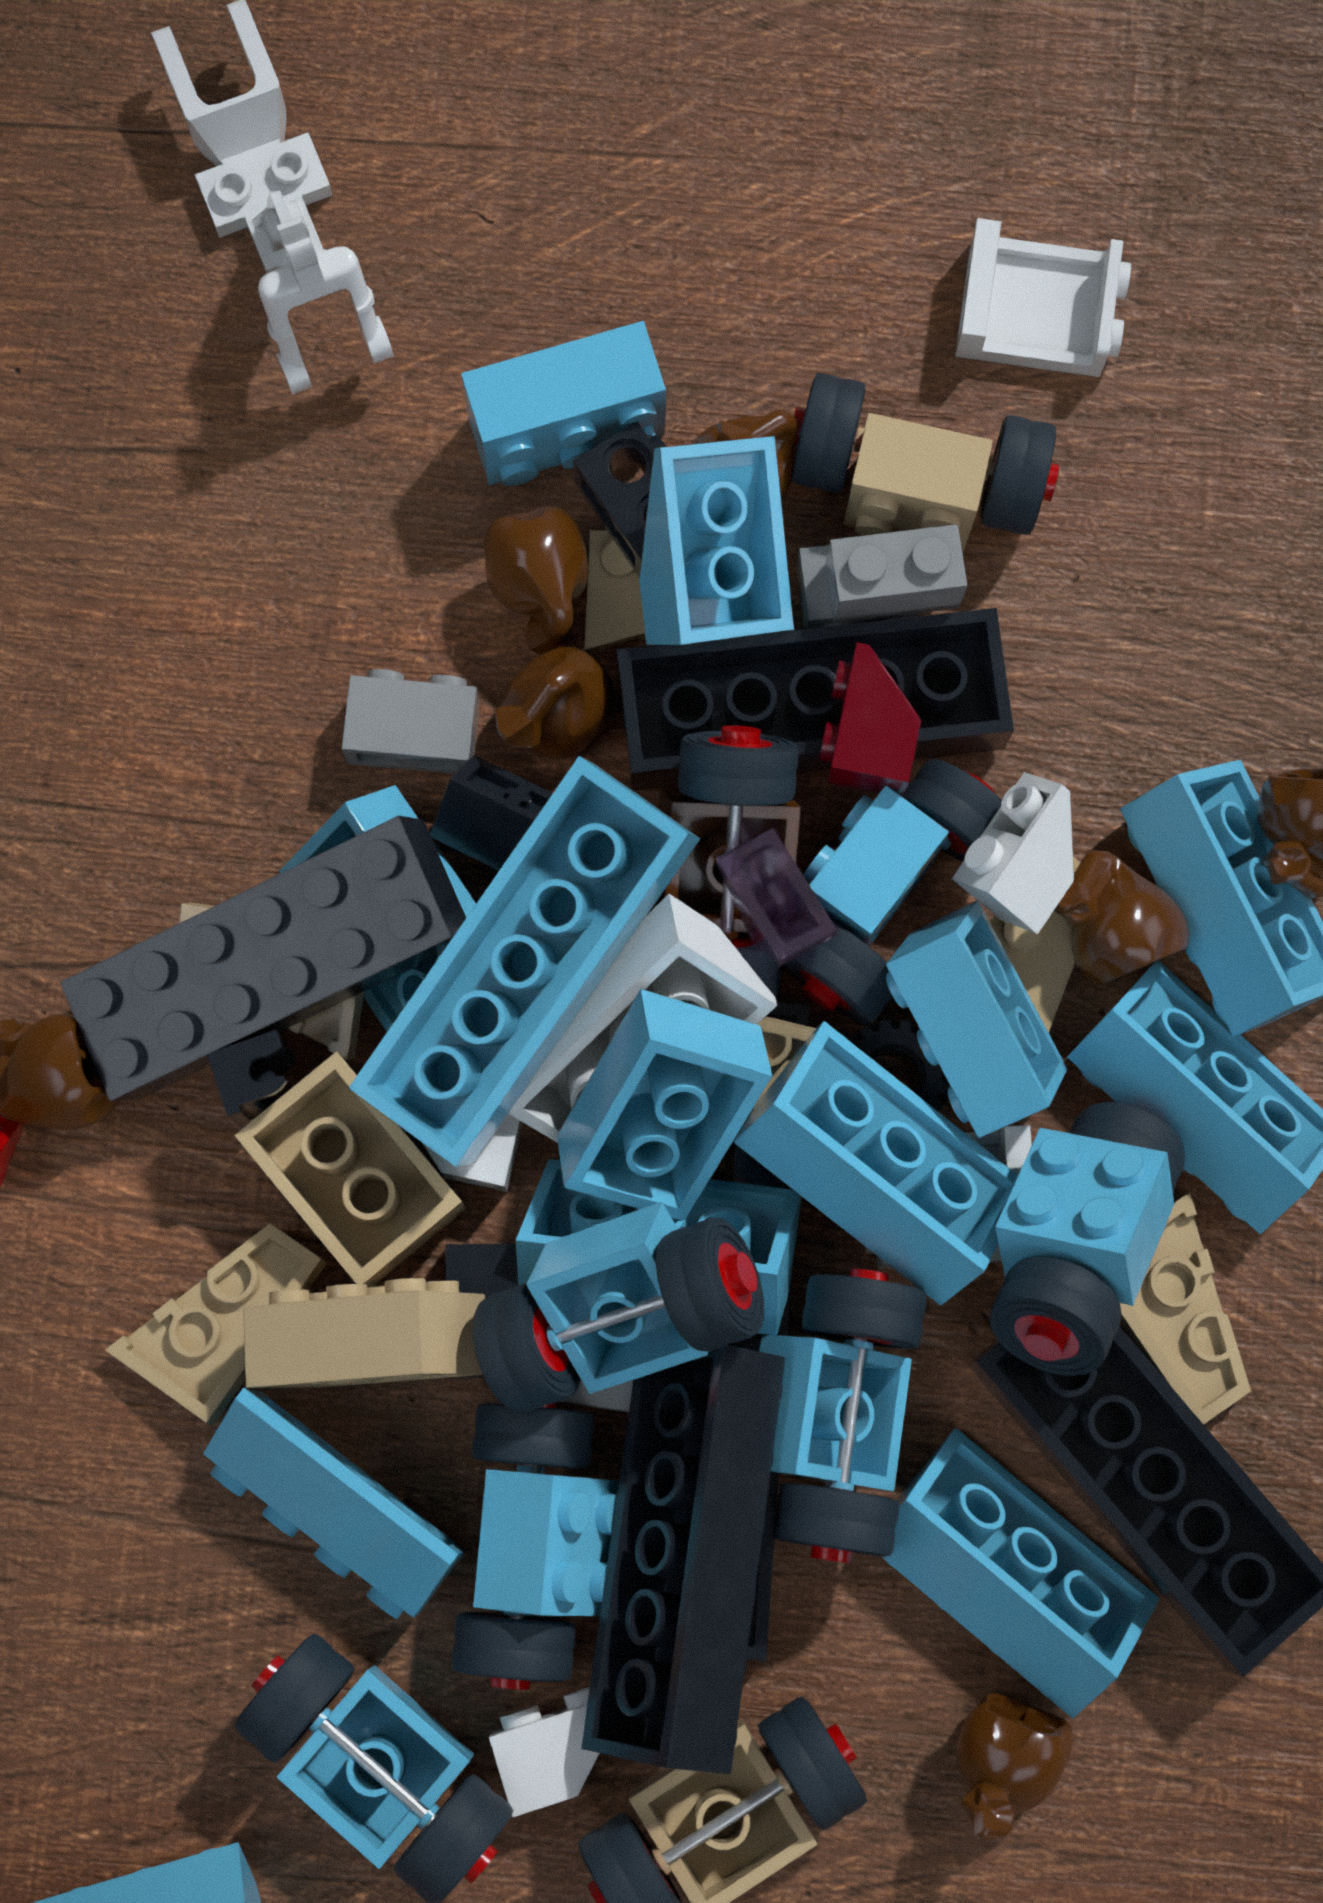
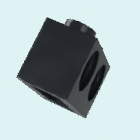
M637 421L577 457L573 462L575 484L640 579L654 449L663 448L666 445L657 435L649 438ZM633 465L641 469L644 475L635 482L625 483L613 477L612 472L620 466Z

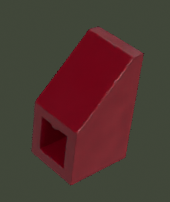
M856 643L852 663L839 660L831 699L844 702L839 724L826 723L819 760L831 763L827 780L829 783L880 793L885 786H888L903 797L910 779L921 719L871 646Z

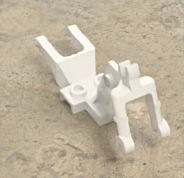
M238 0L227 4L226 7L255 78L254 88L243 95L218 104H205L197 96L170 27L167 26L151 32L193 142L200 152L216 165L214 168L195 174L219 238L248 227L265 268L266 274L260 279L258 291L268 318V333L278 345L280 352L276 355L293 395L312 387L288 320V311L294 307L336 291L347 289L364 341H366L373 364L391 358L394 354L379 316H375L373 309L375 303L372 290L366 286L355 253L345 246L334 247L328 250L322 247L306 205L333 196L329 181L309 133L284 141L286 107L280 84L245 0Z

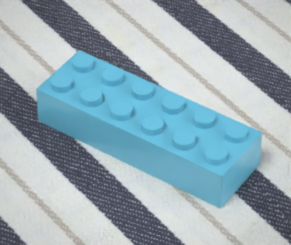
M579 756L351 1083L349 1089L453 1166L473 1164L700 838L597 765Z

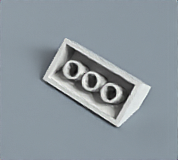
M668 894L642 921L508 1114L558 1143L557 1135L640 989L756 1025L777 1006L776 998L716 924Z

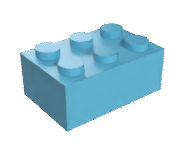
M644 321L461 373L468 419L489 486L503 482L505 486L521 485L536 478L539 474L538 471L562 465L565 469H574V459L637 421L649 438L654 435H665L666 388Z
M977 900L911 932L886 963L890 971L886 974V980L897 1004L901 1008L909 1007L920 1028L917 1031V1038L924 1056L931 1065L936 1066L939 1064L951 1086L948 1088V1097L957 1117L963 1123L970 1121L978 1138H981L1049 1107L1067 1071V1067L980 902Z
M640 989L557 1135L564 1188L639 1209L663 1202L671 1218L684 1221L772 1078L761 1026Z

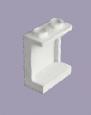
M977 218L970 243L955 357L1100 377L1108 356L1118 357L1122 343L1124 320L1114 319L1116 299L1125 300L1131 274V263L1121 262L1123 241L1111 239L1106 251H1094L1000 237L1002 221Z

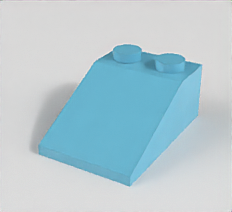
M775 436L654 449L639 580L646 645H683L794 630Z

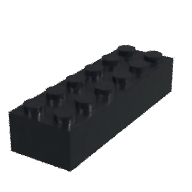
M997 608L780 631L683 645H653L617 649V671L631 790L678 786L679 768L681 765L680 748L683 737L697 732L721 731L723 726L753 727L760 729L761 734L783 738L795 743L798 746L799 752L798 767L795 773L830 769V762L819 760L824 731L827 722L839 724L844 702L831 699L839 660L852 663L856 643L871 646L921 719L914 759L1004 750L1014 732Z
M398 815L61 981L60 984L109 1100L139 1099L210 1066L208 1053L274 1030L281 1032L441 955L465 921L466 916L424 820Z
M1120 1326L1112 1340L1106 1359L1096 1370L1087 1374L1075 1376L1060 1375L1038 1369L1014 1356L998 1339L968 1364L971 1370L1227 1672L1241 1677L1247 1675L1323 1607V1563Z
M726 1345L709 1351L706 1356L633 1380L581 1749L664 1768L731 1774L734 1747L737 1741V1724L743 1679L747 1665L746 1656L752 1610L756 1597L755 1587L761 1541L765 1529L764 1518L770 1473L774 1460L773 1450L779 1404L783 1391L782 1381L786 1357Z

